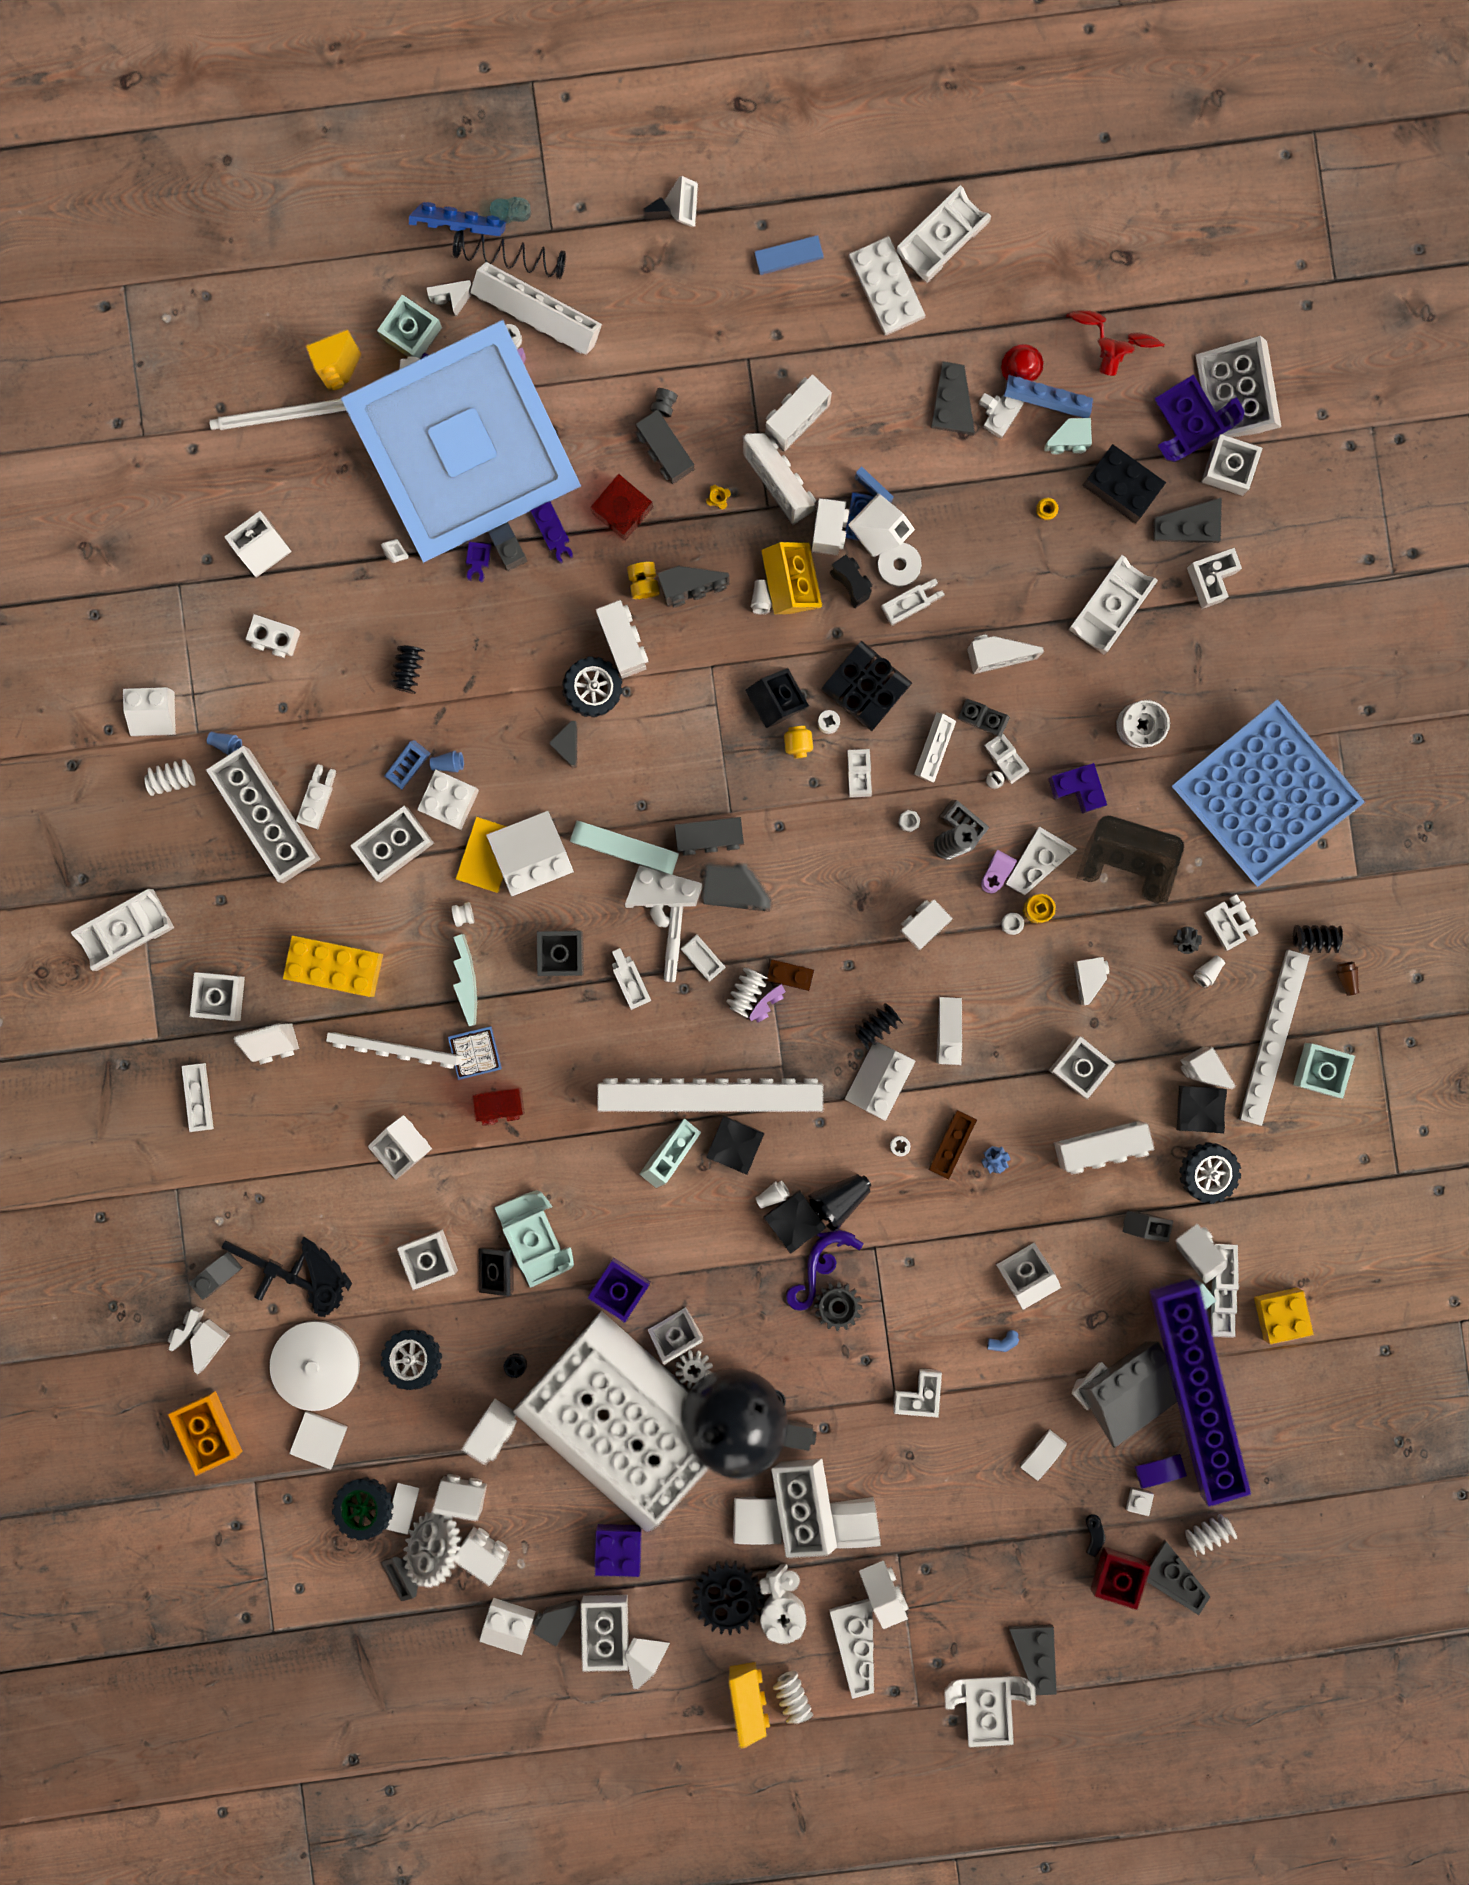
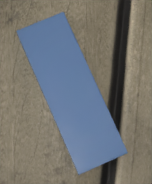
M818 235L755 251L754 253L760 275L821 260L824 257Z

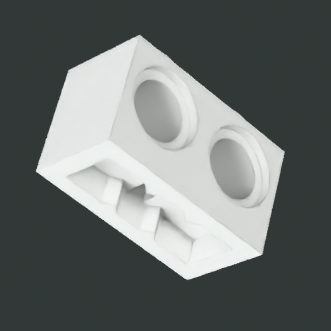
M254 614L246 640L252 643V648L261 651L267 648L273 650L272 654L285 658V655L293 656L300 631L295 627ZM266 629L267 634L265 638L258 639V632ZM282 636H287V643L284 646H279V639Z

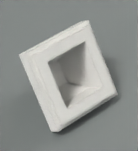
M397 539L381 544L385 556L390 562L395 563L409 558Z

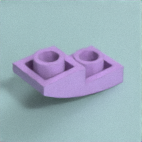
M782 984L760 1000L749 1016L751 1021L756 1020L758 1023L769 1017L767 1012L771 1010L767 1002L771 1001L774 1004L784 998L782 994L786 991Z

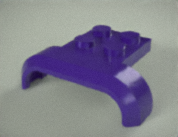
M1193 374L1154 399L1176 435L1173 439L1160 443L1158 447L1167 461H1179L1239 424L1243 420L1245 410L1238 398L1235 397L1216 412Z

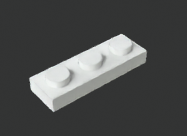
M936 712L914 775L934 783L955 726V720L945 714Z
M206 1063L182 1066L189 1132L214 1129Z

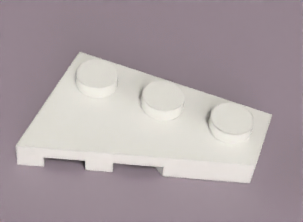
M1038 827L1005 885L1022 895H1026L1077 849Z
M639 865L625 907H654V905H668L669 907L696 906L703 886L702 883Z

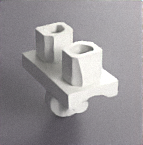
M781 1564L775 1571H768L766 1578L760 1580L762 1594L772 1593L773 1599H780L786 1591H793L798 1587L800 1583L799 1576L794 1571H787V1564Z

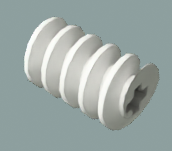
M185 759L182 760L181 767L174 761L173 769L166 763L164 771L158 765L156 766V773L149 767L147 775H145V785L150 796H154L155 791L158 794H162L164 790L171 792L172 788L179 790L181 785L187 788L189 784L193 786L196 784L193 770Z
M744 968L743 971L747 976H739L743 984H735L739 991H731L730 994L735 999H727L726 1002L731 1006L730 1009L749 1018L750 1015L746 1010L754 1009L750 1002L757 1003L758 1000L754 994H762L758 986L765 987L766 984L762 978H768L749 968Z
M1221 1514L1217 1515L1218 1522L1210 1518V1526L1206 1522H1202V1530L1198 1526H1194V1534L1189 1529L1185 1531L1188 1543L1196 1557L1197 1550L1203 1555L1205 1554V1546L1212 1551L1213 1542L1221 1547L1220 1539L1229 1543L1228 1535L1237 1539L1236 1533L1227 1517L1225 1519Z
M796 1671L782 1674L777 1678V1683L773 1686L774 1690H781L776 1694V1697H784V1700L779 1705L781 1707L787 1706L783 1710V1715H791L786 1719L788 1724L801 1723L814 1716L810 1712L811 1706L807 1703L808 1699L804 1695V1688L800 1687L801 1680L797 1678L798 1673Z

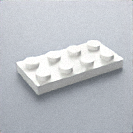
M889 236L849 254V259L885 336L925 318V313Z

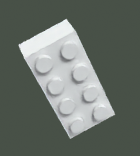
M1141 1121L1054 1142L1060 1168L1071 1174L1083 1172V1168L1088 1166L1092 1167V1169L1106 1166L1105 1162L1114 1161V1163L1127 1160V1156H1135L1136 1158L1149 1155L1148 1151L1154 1150L1148 1124Z
M810 1459L780 1462L772 1468L786 1558L829 1555L837 1548L823 1460Z

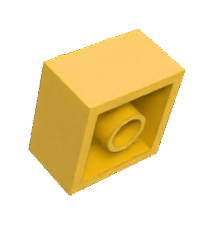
M1296 1287L1254 1297L1263 1340L1267 1343L1275 1344L1314 1335L1303 1290Z

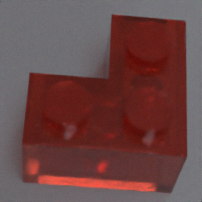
M522 1088L472 1095L476 1122L482 1121V1125L496 1124L498 1119L506 1117L507 1121L520 1120V1115L525 1114Z

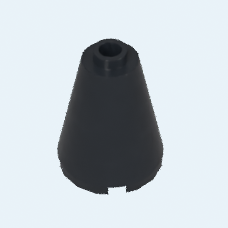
M857 1174L808 1195L811 1198L809 1201L820 1219L829 1222L826 1225L827 1228L835 1232L871 1192L869 1188L871 1183L866 1176L863 1175L861 1177Z

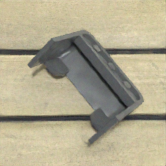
M735 863L734 867L707 864L703 893L705 905L770 912L772 900L753 870L748 869V865Z

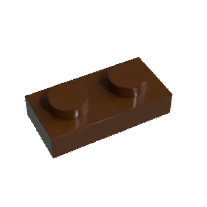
M771 959L767 975L768 979L766 981L809 991L814 969Z

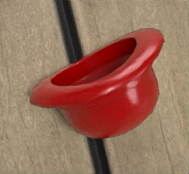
M1026 344L1012 347L1002 359L1001 371L1003 377L1007 380L1008 376L1011 375L1035 381L1043 371L1044 361L1042 354L1035 347Z

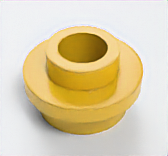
M1043 498L1037 504V515L1043 520L1053 519L1058 513V504L1052 498ZM1044 506L1050 507L1051 512H1050V513L1044 512L1043 507H1044Z

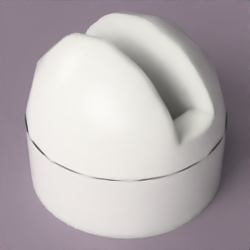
M992 771L987 775L986 783L990 788L998 789L1004 783V776L999 771ZM994 774L1001 783L998 784L991 776Z

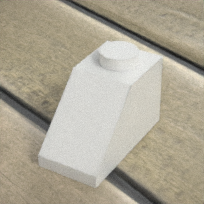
M1103 957L1074 962L1081 1005H1089L1107 980L1106 974H1109V965L1107 961H1104Z
M210 1319L204 1323L199 1322L192 1331L194 1336L190 1340L193 1367L196 1374L201 1373L230 1336Z

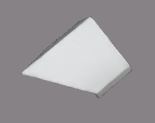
M633 1638L625 1655L634 1689H639L654 1675L670 1643Z

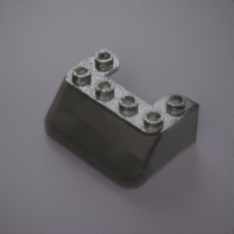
M1104 816L1097 822L1086 845L1076 879L1085 882L1098 880L1105 864L1146 877L1142 887L1143 897L1159 905L1168 903L1184 851V842L1180 837L1114 816Z

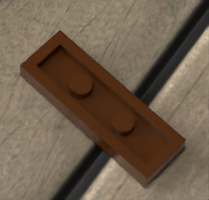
M956 1110L928 1170L948 1180L950 1179L977 1119Z

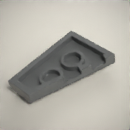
M942 362L931 428L969 435L975 434L965 365Z
M1222 498L1155 517L1153 541L1219 543L1221 541Z
M1164 1539L1149 1563L1151 1568L1146 1582L1197 1615H1200L1211 1596Z
M1053 1625L1008 1626L1028 1680L1035 1687V1695H1057Z

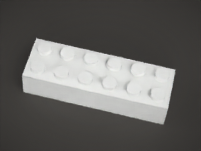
M242 746L206 770L278 882L285 883L320 860L249 748Z

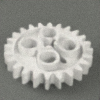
M432 1511L431 1513L426 1512L425 1517L420 1516L419 1523H413L415 1529L414 1531L409 1530L411 1537L405 1540L408 1543V1547L403 1549L407 1552V1555L403 1558V1560L408 1561L404 1566L405 1569H409L407 1576L412 1577L411 1581L417 1582L416 1585L426 1587L438 1586L439 1582L445 1581L444 1575L450 1576L449 1569L455 1568L453 1560L459 1558L456 1555V1551L461 1549V1547L457 1546L461 1538L456 1537L460 1530L455 1528L456 1522L452 1521V1516L436 1514Z

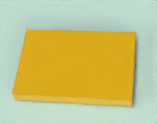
M476 817L456 880L499 893L503 875L486 835L507 826Z

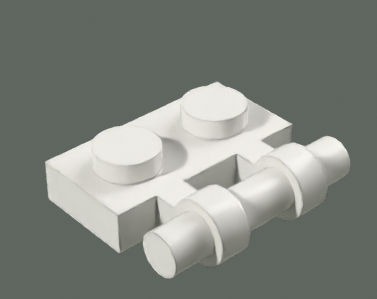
M1237 894L1229 898L1233 905L1231 908H1228L1224 901L1204 912L1225 951L1247 940L1243 934L1245 930L1248 931L1251 937L1259 933L1255 927L1254 919L1250 918L1245 910V903L1240 901ZM1238 913L1243 922L1241 925L1237 924L1233 914Z

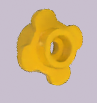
M717 485L711 486L710 496L706 500L707 505L717 506L721 510L726 509V502L728 497L731 496V492L727 488L724 489Z

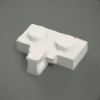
M984 393L979 401V405L987 409L986 414L989 418L983 428L1002 439L1025 402L1006 397L1004 394L1001 398L999 396L993 398Z

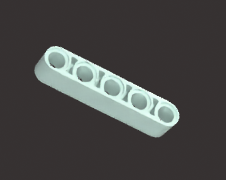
M576 821L570 842L671 875L679 856L676 852L581 821Z

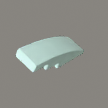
M460 934L453 938L461 958L453 962L461 982L453 986L468 1025L473 1026L476 1025L477 1016L476 977L465 935Z

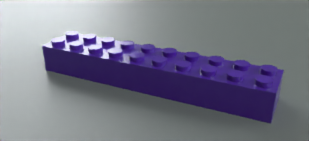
M1191 1278L1149 1290L1200 1495L1208 1507L1251 1495L1201 1288Z

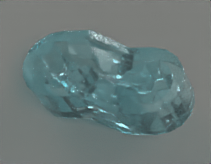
M512 197L510 199L494 200L490 205L491 216L499 217L501 221H506V223L513 221L524 222L531 216V207L526 199Z

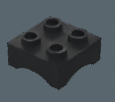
M845 554L832 563L833 569L830 571V574L835 580L845 586L853 607L856 608L867 601L872 592V584L867 576L864 575L862 577L858 569L860 567L853 557L849 558Z
M1179 1086L1176 1130L1225 1134L1227 1089Z
M723 1116L706 1158L748 1175L763 1139L764 1132Z
M800 1190L764 1216L790 1254L826 1229L825 1224Z

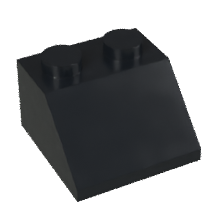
M789 668L763 677L745 690L766 728L779 724L809 707Z

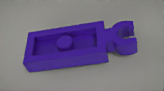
M551 501L532 509L531 513L549 550L557 549L556 558L559 563H563L561 558L563 552H567L570 558H573L572 550L565 546L570 540Z

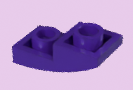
M1181 1454L1135 1466L1141 1489L1187 1476Z

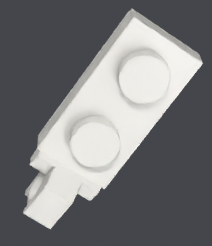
M621 948L612 951L616 963L612 964L613 971L630 1009L632 1010L650 1002L651 998L634 961H632L630 956L625 958Z

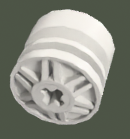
M1151 700L1138 701L1126 706L1120 712L1116 721L1120 739L1126 745L1134 748L1152 747L1160 743L1167 736L1170 728L1169 716L1166 710L1159 703ZM1138 721H1144V729L1137 728L1139 724Z

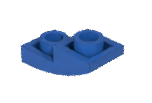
M852 493L845 538L859 540L848 524L874 498L873 495Z

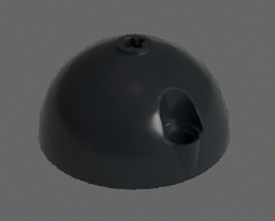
M728 1368L704 1376L692 1387L684 1405L683 1423L691 1449L706 1467L721 1476L731 1479H748L761 1474L779 1457L787 1437L788 1416L785 1408V1396L776 1390L765 1378L748 1370Z

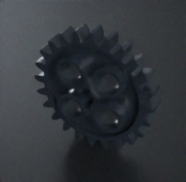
M725 1560L722 1567L717 1561L716 1569L709 1565V1573L707 1574L702 1571L701 1577L703 1580L696 1579V1584L699 1587L693 1588V1593L697 1596L692 1597V1602L698 1603L694 1606V1611H701L698 1614V1620L705 1618V1627L711 1623L712 1632L717 1627L720 1628V1635L723 1634L725 1629H728L729 1635H732L733 1629H736L740 1634L741 1626L748 1630V1622L750 1621L755 1624L756 1619L754 1615L761 1616V1611L758 1608L764 1607V1602L760 1601V1599L764 1598V1594L758 1592L761 1590V1586L756 1584L759 1576L751 1577L753 1569L751 1568L746 1572L745 1564L743 1563L738 1568L737 1561H734L733 1565L729 1566L728 1561ZM733 1579L741 1581V1585L736 1588L732 1587L729 1583ZM716 1586L720 1589V1592L713 1595L708 1589ZM726 1594H729V1596L732 1597L731 1601H728V1599L725 1598ZM743 1600L748 1603V1606L741 1609L736 1604ZM722 1607L727 1610V1613L720 1616L715 1611Z

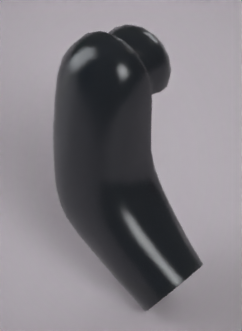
M1090 1514L1086 1518V1525L1091 1534V1540L1086 1553L1096 1558L1105 1543L1106 1537L1099 1516Z

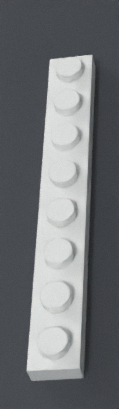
M1286 950L1240 1112V1120L1260 1126L1263 1124L1310 956Z

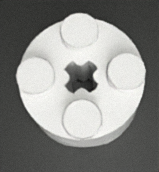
M786 1591L780 1599H773L771 1594L764 1602V1607L761 1608V1625L767 1638L777 1643L786 1644L802 1636L806 1626L805 1608L801 1600L793 1593ZM782 1614H785V1620H781Z

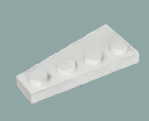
M870 1599L829 1609L852 1699L874 1693L873 1607Z

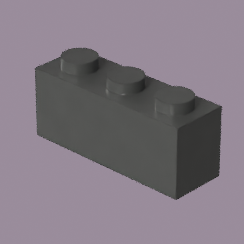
M656 410L636 424L637 432L635 434L641 444L646 443L649 448L647 452L653 462L658 461L662 467L659 470L666 481L670 479L672 484L695 470L694 463L659 410Z
M741 817L675 825L678 853L683 852V856L695 855L696 850L714 853L718 852V848L726 847L727 851L738 850L740 845H744Z

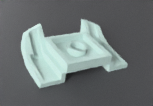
M538 1190L520 1195L495 1207L503 1227V1232L530 1288L556 1277L574 1266L571 1247L561 1250L544 1210L551 1208L552 1205L543 1193Z

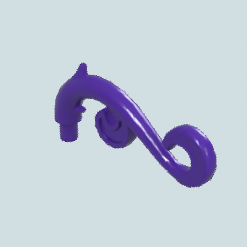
M842 1230L817 1234L820 1238L812 1247L807 1264L809 1297L806 1301L800 1302L797 1300L796 1294L801 1290L805 1291L806 1287L801 1284L790 1287L787 1291L786 1299L791 1308L798 1311L808 1309L815 1298L816 1271L821 1274H829L836 1268L837 1261L832 1254H823L822 1257L825 1259V1262H819V1256L823 1249L832 1243H838L837 1247L841 1245L849 1247L851 1245L860 1251L864 1243L856 1239V1235Z

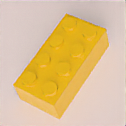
M292 936L283 979L374 997L383 954Z

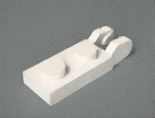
M933 579L923 585H918L881 605L890 625L892 626L943 597V591H938L928 598L924 591L935 587L938 583L937 580Z
M319 764L315 768L312 780H310L296 820L298 823L315 829L319 828L336 775V770L330 769L325 785L320 784L319 780L323 772V766Z

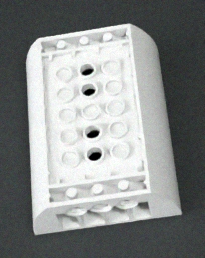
M603 1311L594 1318L512 1411L645 1532L658 1526L708 1469L691 1449L685 1434L683 1412L690 1390L684 1384H681L671 1372ZM589 1393L592 1395L593 1402L590 1405H584L580 1399L582 1394ZM602 1408L607 1409L610 1412V1417L607 1420L599 1419L597 1415L598 1410ZM634 1439L643 1441L644 1447L641 1450H634L631 1447V1442ZM652 1454H657L661 1458V1462L656 1466L648 1462V1457Z

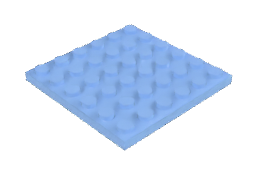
M1278 699L1172 785L1174 790L1257 887L1365 803Z

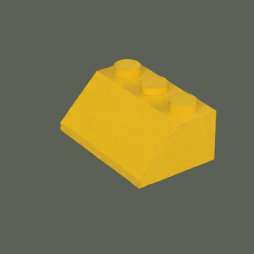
M348 330L306 346L314 368L328 390L341 389L345 386L344 384L350 381L361 352Z
M779 542L761 550L774 614H792L822 607L810 543Z
M756 1662L729 1666V1682L740 1748H744L765 1737L766 1728L770 1727L768 1713L764 1714L763 1705H766L765 1691L760 1692L759 1683H763L761 1669H757Z

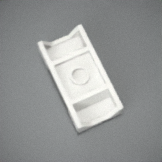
M960 185L897 246L896 252L928 283L970 238H974L989 223L991 215L980 211L968 199L964 188Z
M1121 555L1068 630L1105 655L1158 580L1141 573L1130 565L1126 557Z
M147 889L73 930L71 934L86 952L91 970L98 971L149 940L156 939L174 929V926L154 890Z

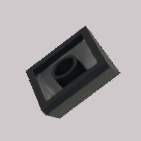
M511 1247L479 1248V1293L511 1296L514 1292V1266Z

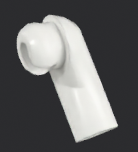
M654 905V907H651L650 915L655 925L658 927L662 926L663 928L667 927L670 918L665 916L662 910L664 905Z

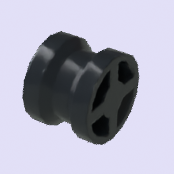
M519 1353L511 1354L504 1363L505 1374L511 1378L521 1377L527 1368L526 1358Z

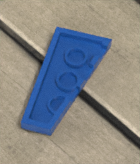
M430 202L420 204L409 215V225L417 226V221L427 222L428 227L431 228L448 225L450 230L454 231L470 228L471 233L501 236L506 226V221H501L496 216L482 217L473 211L463 213L457 211L454 207L440 208Z

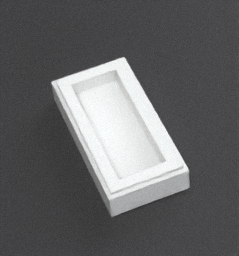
M697 934L680 948L709 982L726 968Z

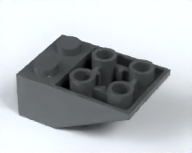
M677 566L657 573L667 606L672 605L673 608L684 605L685 600L691 598L694 600L704 598L706 593L714 590L715 593L727 589V585H730V576L726 572Z

